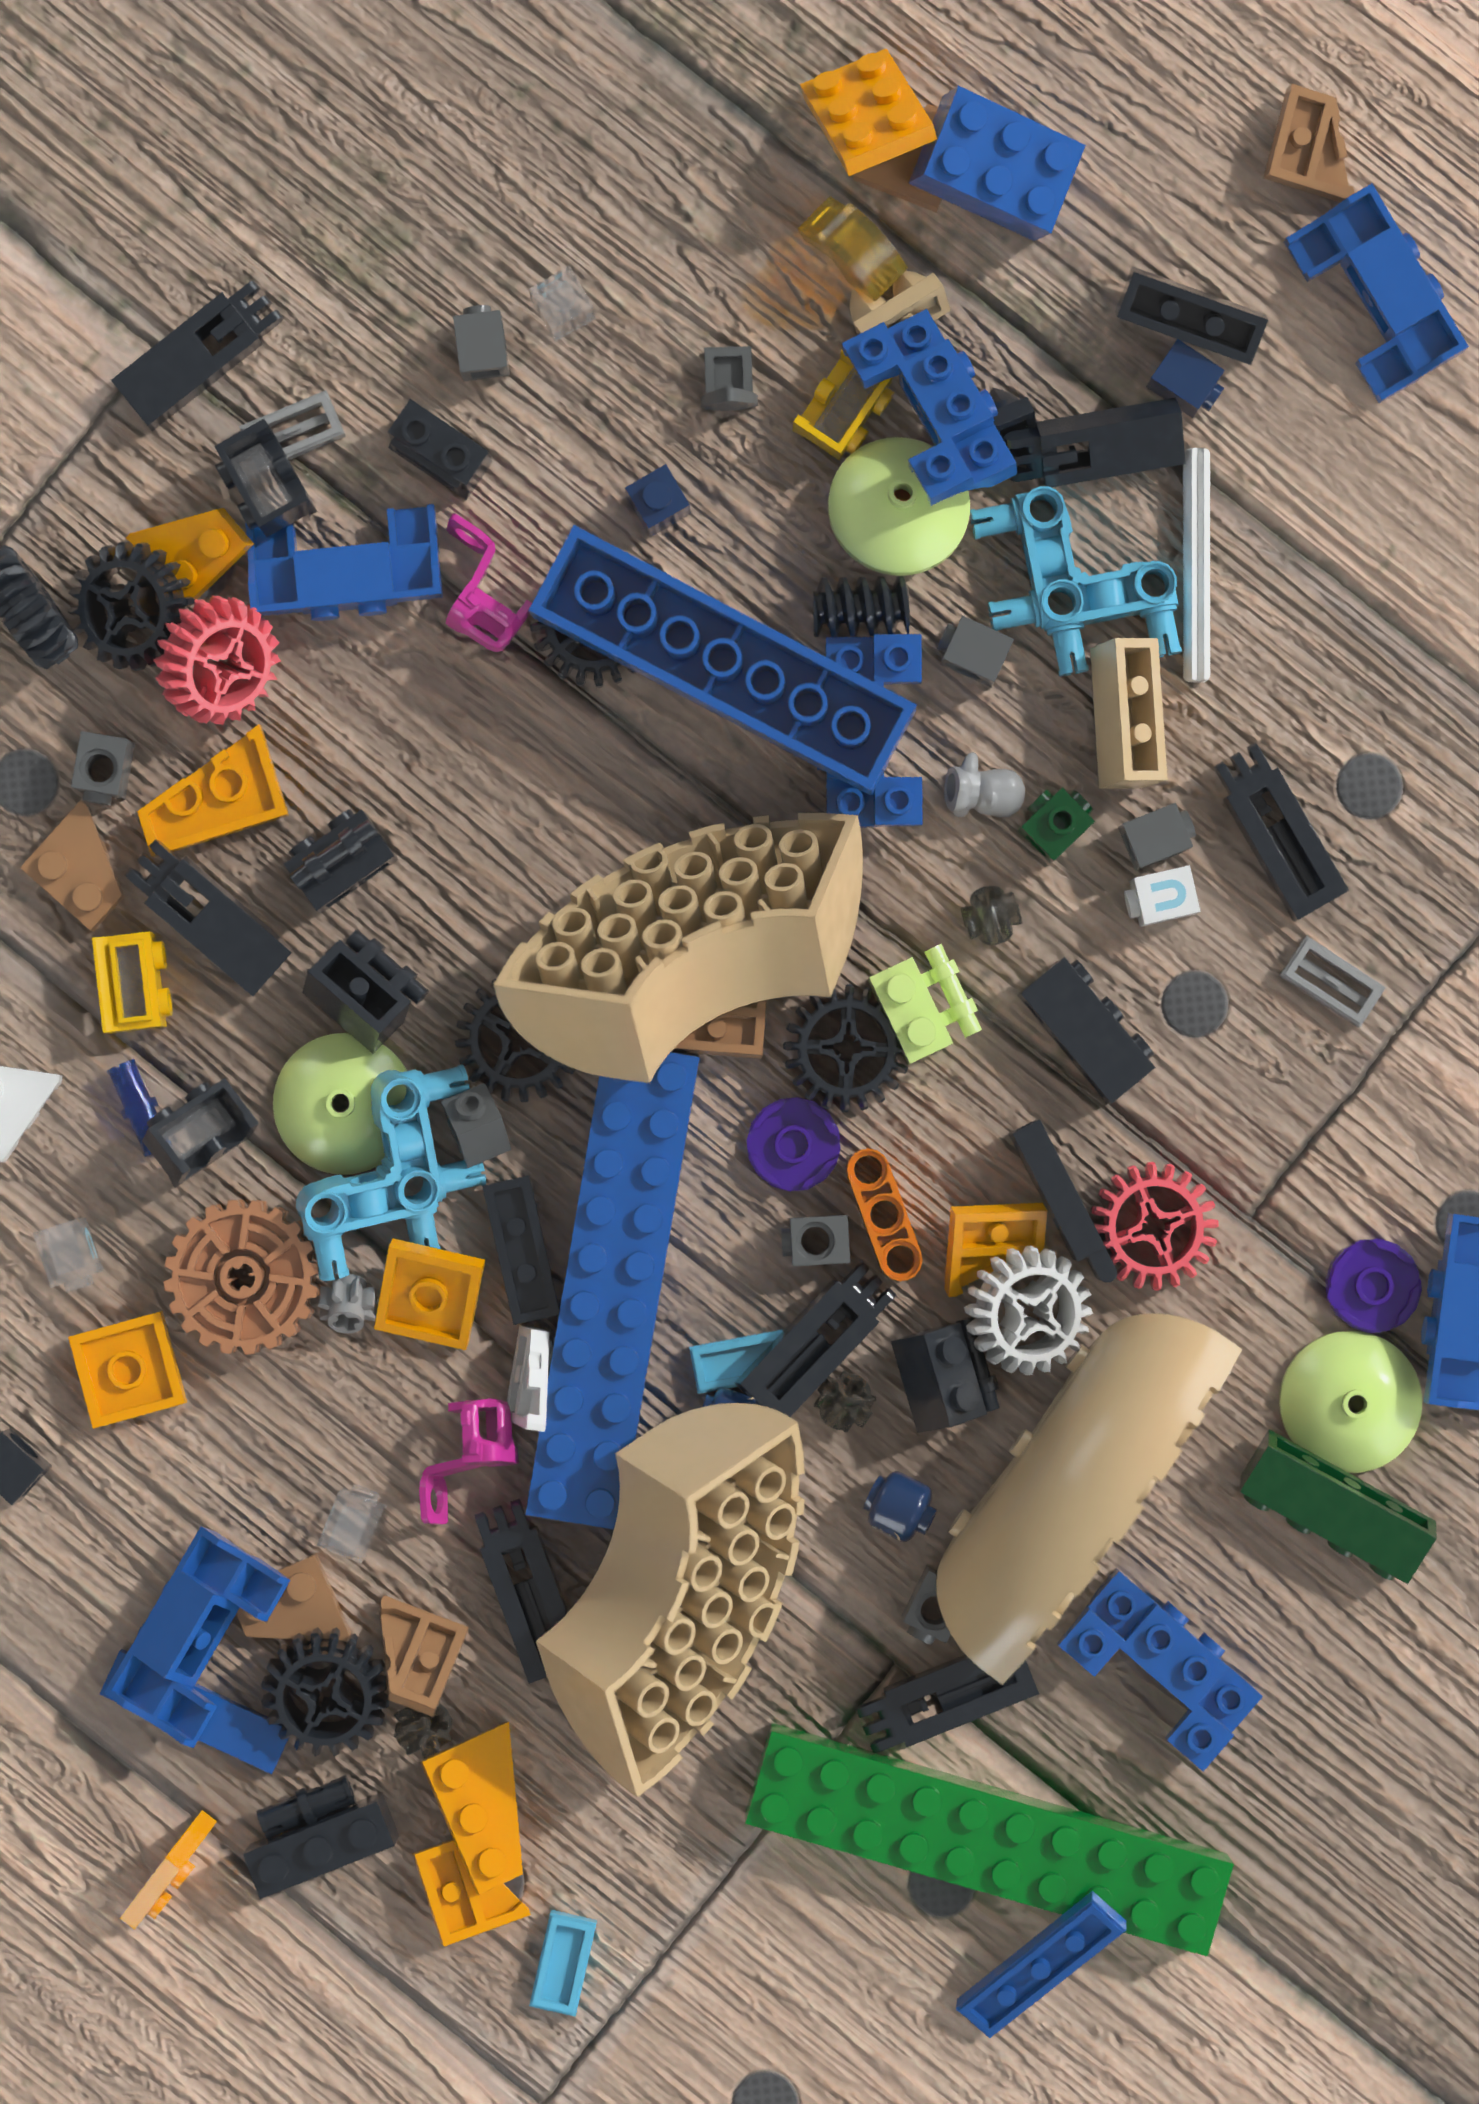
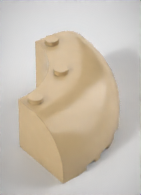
M798 813V820L770 822L769 815L753 817L754 824L725 829V824L720 823L688 832L690 837L688 840L663 848L660 842L623 859L624 867L609 874L605 878L597 874L570 893L571 902L555 915L548 912L539 921L540 930L527 944L521 942L512 953L493 985L504 1015L526 1041L542 1053L564 1065L593 1075L650 1083L664 1059L682 1040L705 1023L724 1013L751 1003L789 996L831 997L852 943L860 905L863 850L858 815Z
M1153 1313L1134 1315L1117 1321L1102 1332L1089 1348L1081 1344L1080 1349L1073 1353L1066 1364V1368L1071 1371L1070 1375L1032 1432L1027 1429L1023 1430L1009 1450L1014 1455V1458L975 1508L971 1512L963 1509L948 1529V1532L954 1537L947 1547L937 1571L936 1588L938 1604L952 1637L963 1652L979 1668L1003 1685L1034 1651L1036 1647L1034 1643L1040 1638L1046 1628L1052 1630L1074 1596L1078 1597L1100 1569V1565L1097 1563L1107 1553L1114 1541L1117 1543L1121 1541L1144 1508L1141 1503L1147 1497L1156 1481H1163L1181 1454L1182 1450L1180 1448L1205 1416V1413L1202 1412L1203 1408L1210 1400L1212 1394H1217L1232 1370L1242 1351L1240 1347L1215 1330L1196 1321L1169 1314Z
M726 1403L697 1408L662 1422L615 1453L620 1481L619 1507L613 1535L605 1557L588 1588L577 1603L551 1630L536 1640L552 1691L571 1727L602 1768L637 1798L663 1778L683 1759L679 1752L691 1741L697 1732L704 1736L714 1725L709 1719L726 1696L732 1700L740 1690L752 1669L746 1664L759 1640L767 1641L783 1604L777 1600V1597L782 1587L784 1576H792L800 1541L794 1538L797 1516L804 1514V1499L799 1496V1475L804 1474L805 1471L798 1422L775 1409L747 1403Z

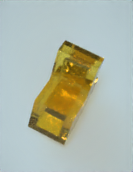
M829 196L797 229L806 242L833 260L849 284L875 302L908 269L887 237L866 215L851 203L844 206Z

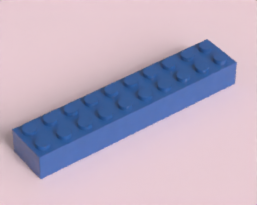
M670 1052L657 1069L650 1083L599 1076L547 1383L545 1432L539 1431L525 1515L614 1530L620 1494L619 1469L615 1453L635 1441L637 1437L700 1057Z

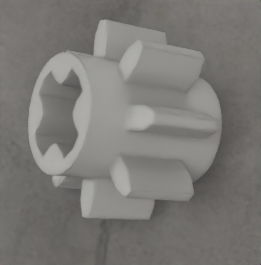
M349 1274L340 1279L338 1276L335 1277V1280H332L331 1288L320 1287L318 1302L320 1320H328V1325L340 1333L358 1332L364 1326V1319L375 1321L377 1307L375 1287L367 1288L366 1281L354 1274Z

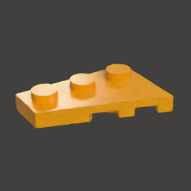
M260 724L248 731L243 738L232 746L216 754L210 759L211 761L190 776L181 779L137 811L151 857H158L149 847L155 839H158L172 852L289 816Z
M506 1721L420 1761L478 1895L523 1875L509 1722Z

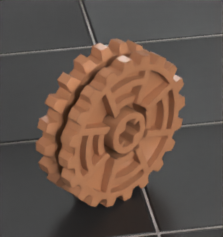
M244 1199L228 1201L226 1210L220 1204L205 1208V1219L197 1216L187 1221L188 1234L175 1236L172 1244L178 1249L176 1256L166 1257L164 1266L172 1270V1278L164 1281L165 1291L174 1292L175 1300L169 1304L172 1314L182 1313L185 1317L181 1327L186 1333L197 1330L201 1334L199 1343L206 1347L214 1345L216 1342L220 1343L221 1353L232 1354L237 1352L239 1347H242L244 1354L249 1355L260 1352L262 1343L270 1350L283 1344L282 1334L290 1338L302 1330L299 1320L312 1318L316 1309L310 1304L311 1299L319 1296L320 1287L323 1286L315 1282L319 1269L317 1261H314L312 1255L315 1252L314 1243L310 1240L306 1241L303 1237L304 1229L301 1220L290 1223L287 1220L289 1211L282 1207H275L272 1211H268L267 1201L252 1200L249 1207H247ZM249 1265L254 1271L249 1274V1276H255L254 1284L243 1285L240 1288L235 1283V1281L239 1280V1277H234V1271Z

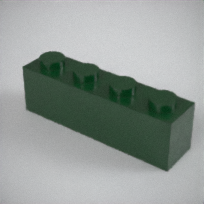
M1270 1429L1241 1474L1240 1492L1244 1494L1245 1500L1252 1506L1262 1511H1269L1271 1509L1286 1517L1287 1523L1297 1531L1304 1534L1313 1532L1328 1540V1545L1337 1553L1345 1557H1352L1353 1555L1368 1562L1370 1568L1376 1574L1387 1580L1397 1578L1408 1584L1437 1539L1435 1520Z

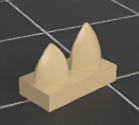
M898 270L893 283L894 297L887 302L874 293L854 288L850 298V313L857 335L882 322L885 323L887 328H890L925 309L929 311L934 321L951 311L944 286L934 273L925 277L916 272Z

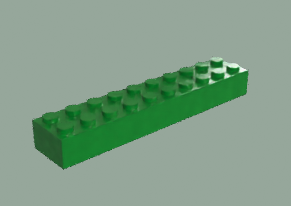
M772 1722L745 1812V1824L1060 1915H1063L1093 1891L1126 1920V1931L1124 1933L1206 1957L1209 1955L1234 1866L1228 1854L880 1753H873L866 1749Z

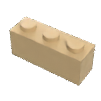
M1114 638L1090 648L1099 789H1142L1168 780L1158 638Z

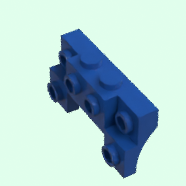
M1372 183L1347 197L1310 224L1285 238L1284 244L1307 282L1334 266L1341 265L1385 339V344L1361 357L1355 363L1378 403L1419 381L1424 375L1464 353L1469 347L1441 300L1444 298V292L1440 283L1433 274L1429 273L1426 275L1417 260L1420 257V252L1415 241L1408 233H1401Z
M927 309L890 328H887L885 323L882 322L842 343L843 353L845 356H848L864 389L899 375L901 388L935 445L908 459L909 468L917 476L928 496L931 506L965 491L993 487L1017 474V463L994 425V417L998 415V411L991 395L986 389L979 392L972 380L976 375L967 354L964 351L957 353L950 340L944 339Z
M428 504L427 507L394 510V508L387 509L389 543L380 542L297 551L294 522L268 537L264 535L259 527L250 530L247 523H245L246 535L254 543L247 551L250 609L256 608V611L262 614V616L302 612L303 615L311 614V620L327 621L340 618L339 611L358 609L359 616H376L386 614V606H395L397 602L443 598L434 504Z
M922 634L826 637L825 657L882 687L893 684L922 683ZM826 772V813L858 815L860 828L922 826V777H884L883 773L872 795H869Z
M1448 1213L1442 1260H1438L1437 1269H1431L1427 1284V1295L1433 1298L1431 1317L1425 1316L1421 1330V1343L1427 1345L1426 1354L1430 1355L1424 1403L1479 1410V1217Z
M201 1526L172 1577L165 1584L162 1594L147 1620L140 1627L137 1637L104 1694L121 1707L161 1729L182 1745L194 1748L218 1707L194 1689L196 1682L239 1608H242L253 1617L267 1622L291 1580L260 1558L246 1553L218 1532Z
M1116 1568L1097 1589L1085 1609L1057 1644L1094 1677L1119 1648L1188 1707L1187 1711L1165 1738L1204 1772L1234 1737L1232 1732L1263 1696L1220 1659L1225 1650L1203 1632L1197 1639L1184 1627L1190 1619L1173 1604L1167 1601L1161 1607Z

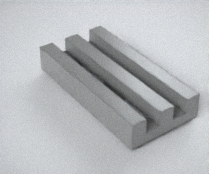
M327 390L239 426L242 431L265 419L268 425L272 427L323 406L325 413L275 433L279 443H283L330 423L332 428L283 448L289 460L346 437ZM261 453L252 456L259 473L269 469Z
M1304 936L1300 946L1293 953L1287 966L1283 968L1279 975L1356 1027H1361L1386 989L1385 986L1308 936ZM1307 952H1312L1370 990L1369 996L1365 998L1304 958ZM1298 966L1360 1006L1361 1008L1358 1013L1296 974L1295 971Z

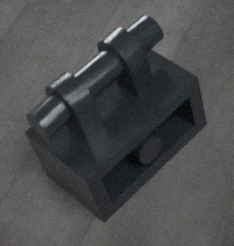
M351 809L346 810L328 823L327 826L331 830L329 833L316 842L310 836L288 852L292 859L284 863V866L289 871V876L296 886L303 891L315 910L321 914L399 860L362 809L356 814Z
M357 929L349 936L345 944L338 940L308 970L302 993L374 1054L404 1023L411 1001L416 1005L419 1004L428 994L429 990L416 980L418 974L408 966L402 968L384 952L386 947L376 938L370 940Z
M973 1316L955 1321V1324L926 1329L891 1341L917 1433L950 1428L987 1415V1412L1000 1408L995 1390L999 1389L996 1375H990L984 1351L981 1352L974 1346V1341L979 1335L969 1333L966 1327L974 1320Z

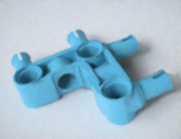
M1039 486L1030 492L1016 494L1015 497L1010 499V503L976 510L970 509L971 525L975 524L974 528H972L975 540L1011 531H1016L1017 535H1021L1031 586L1028 596L988 602L989 617L1009 614L993 617L990 621L992 629L999 631L1033 623L1036 628L1044 629L1048 636H1053L1060 677L1069 676L1073 673L1070 655L1072 656L1075 674L1089 671L1080 632L1084 625L1140 615L1141 618L1146 619L1149 638H1158L1159 658L1166 655V649L1168 656L1182 652L1173 611H1176L1177 605H1179L1176 593L1177 577L1174 570L1168 564L1161 561L1134 562L1123 564L1118 571L1088 576L1086 572L1081 573L1080 568L1074 565L1069 539L1073 530L1064 499L1056 489L1049 486ZM1037 500L1048 502L1054 509V518L1047 522L1035 520L1030 513V505ZM1148 574L1159 576L1165 584L1164 594L1159 597L1147 595L1141 586L1142 577ZM1056 592L1068 595L1073 603V610L1066 615L1054 613L1048 605V597Z
M463 1065L428 1074H423L421 1070L417 1071L416 1069L405 1072L387 1070L380 1073L374 1079L371 1086V1107L374 1124L380 1129L385 1153V1157L381 1160L382 1165H378L376 1171L347 1178L339 1174L310 1183L300 1190L296 1198V1209L302 1219L304 1234L308 1237V1240L314 1243L319 1280H335L334 1273L338 1274L339 1279L349 1275L341 1237L347 1231L397 1219H405L411 1243L441 1249L438 1243L433 1216L437 1212L438 1202H442V1199L446 1198V1193L486 1185V1175L481 1174L482 1171H485L483 1162L467 1168L464 1160L440 1166L434 1149L427 1107H429L432 1101L450 1098L470 1089L469 1084L464 1081L468 1080V1076ZM405 1085L406 1096L404 1100L397 1105H388V1092L394 1086ZM421 1176L423 1178L421 1190L413 1196H405L404 1187L406 1183L413 1177ZM322 1198L331 1199L330 1211L325 1216L320 1218L311 1216L312 1206L317 1200Z

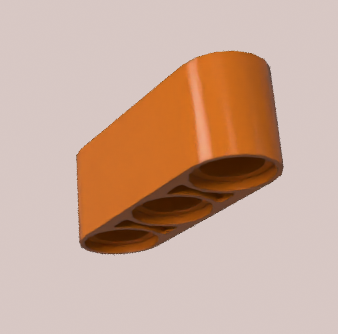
M870 1148L859 1149L847 1160L846 1175L876 1259L883 1273L891 1279L897 1281L909 1280L916 1276L921 1269L922 1254L889 1162L878 1150ZM863 1156H872L880 1163V1176L872 1183H862L855 1176V1163ZM879 1201H890L897 1210L896 1221L887 1228L877 1227L871 1220V1209ZM902 1245L911 1250L913 1262L908 1270L898 1273L892 1271L887 1265V1255L892 1248Z

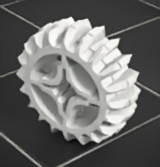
M1025 1246L1022 1255L1014 1248L1007 1249L1006 1263L996 1256L990 1258L994 1271L991 1274L984 1270L977 1271L978 1278L984 1281L981 1288H967L968 1293L977 1298V1302L964 1307L965 1313L977 1317L966 1326L969 1333L979 1335L974 1341L976 1349L981 1352L987 1351L986 1360L994 1365L1001 1362L1002 1369L1010 1373L1015 1372L1019 1368V1371L1024 1375H1032L1035 1366L1044 1373L1050 1372L1051 1358L1060 1364L1067 1363L1064 1350L1067 1347L1074 1351L1080 1349L1079 1343L1073 1340L1077 1332L1081 1334L1090 1333L1089 1328L1080 1323L1081 1318L1094 1314L1092 1308L1081 1304V1302L1092 1295L1088 1288L1079 1286L1084 1279L1082 1273L1075 1269L1070 1270L1072 1264L1069 1259L1063 1256L1056 1259V1253L1047 1248L1043 1249L1039 1254L1037 1248ZM1041 1275L1037 1282L1032 1280L1024 1289L1014 1290L1010 1287L1016 1281L1026 1276ZM1059 1298V1310L1055 1320L1052 1308L1055 1300ZM1017 1299L1027 1305L1030 1304L1034 1308L1033 1313L1041 1320L1038 1321L1024 1314L1025 1308L1017 1303ZM1002 1301L1005 1306V1315L998 1325V1309ZM1044 1331L1046 1333L1043 1338L1032 1344L1016 1346L1021 1339L1026 1341L1034 1332Z

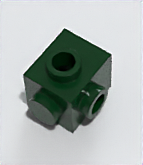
M1062 787L1054 796L1048 790H1045L1027 808L1033 816L1021 826L1018 832L1049 864H1052L1095 823L1089 815L1093 808L1076 790L1068 794Z

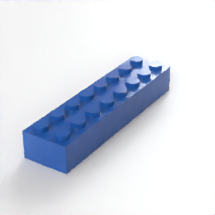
M573 525L529 608V612L534 619L869 795H872L916 712L917 705L575 525Z

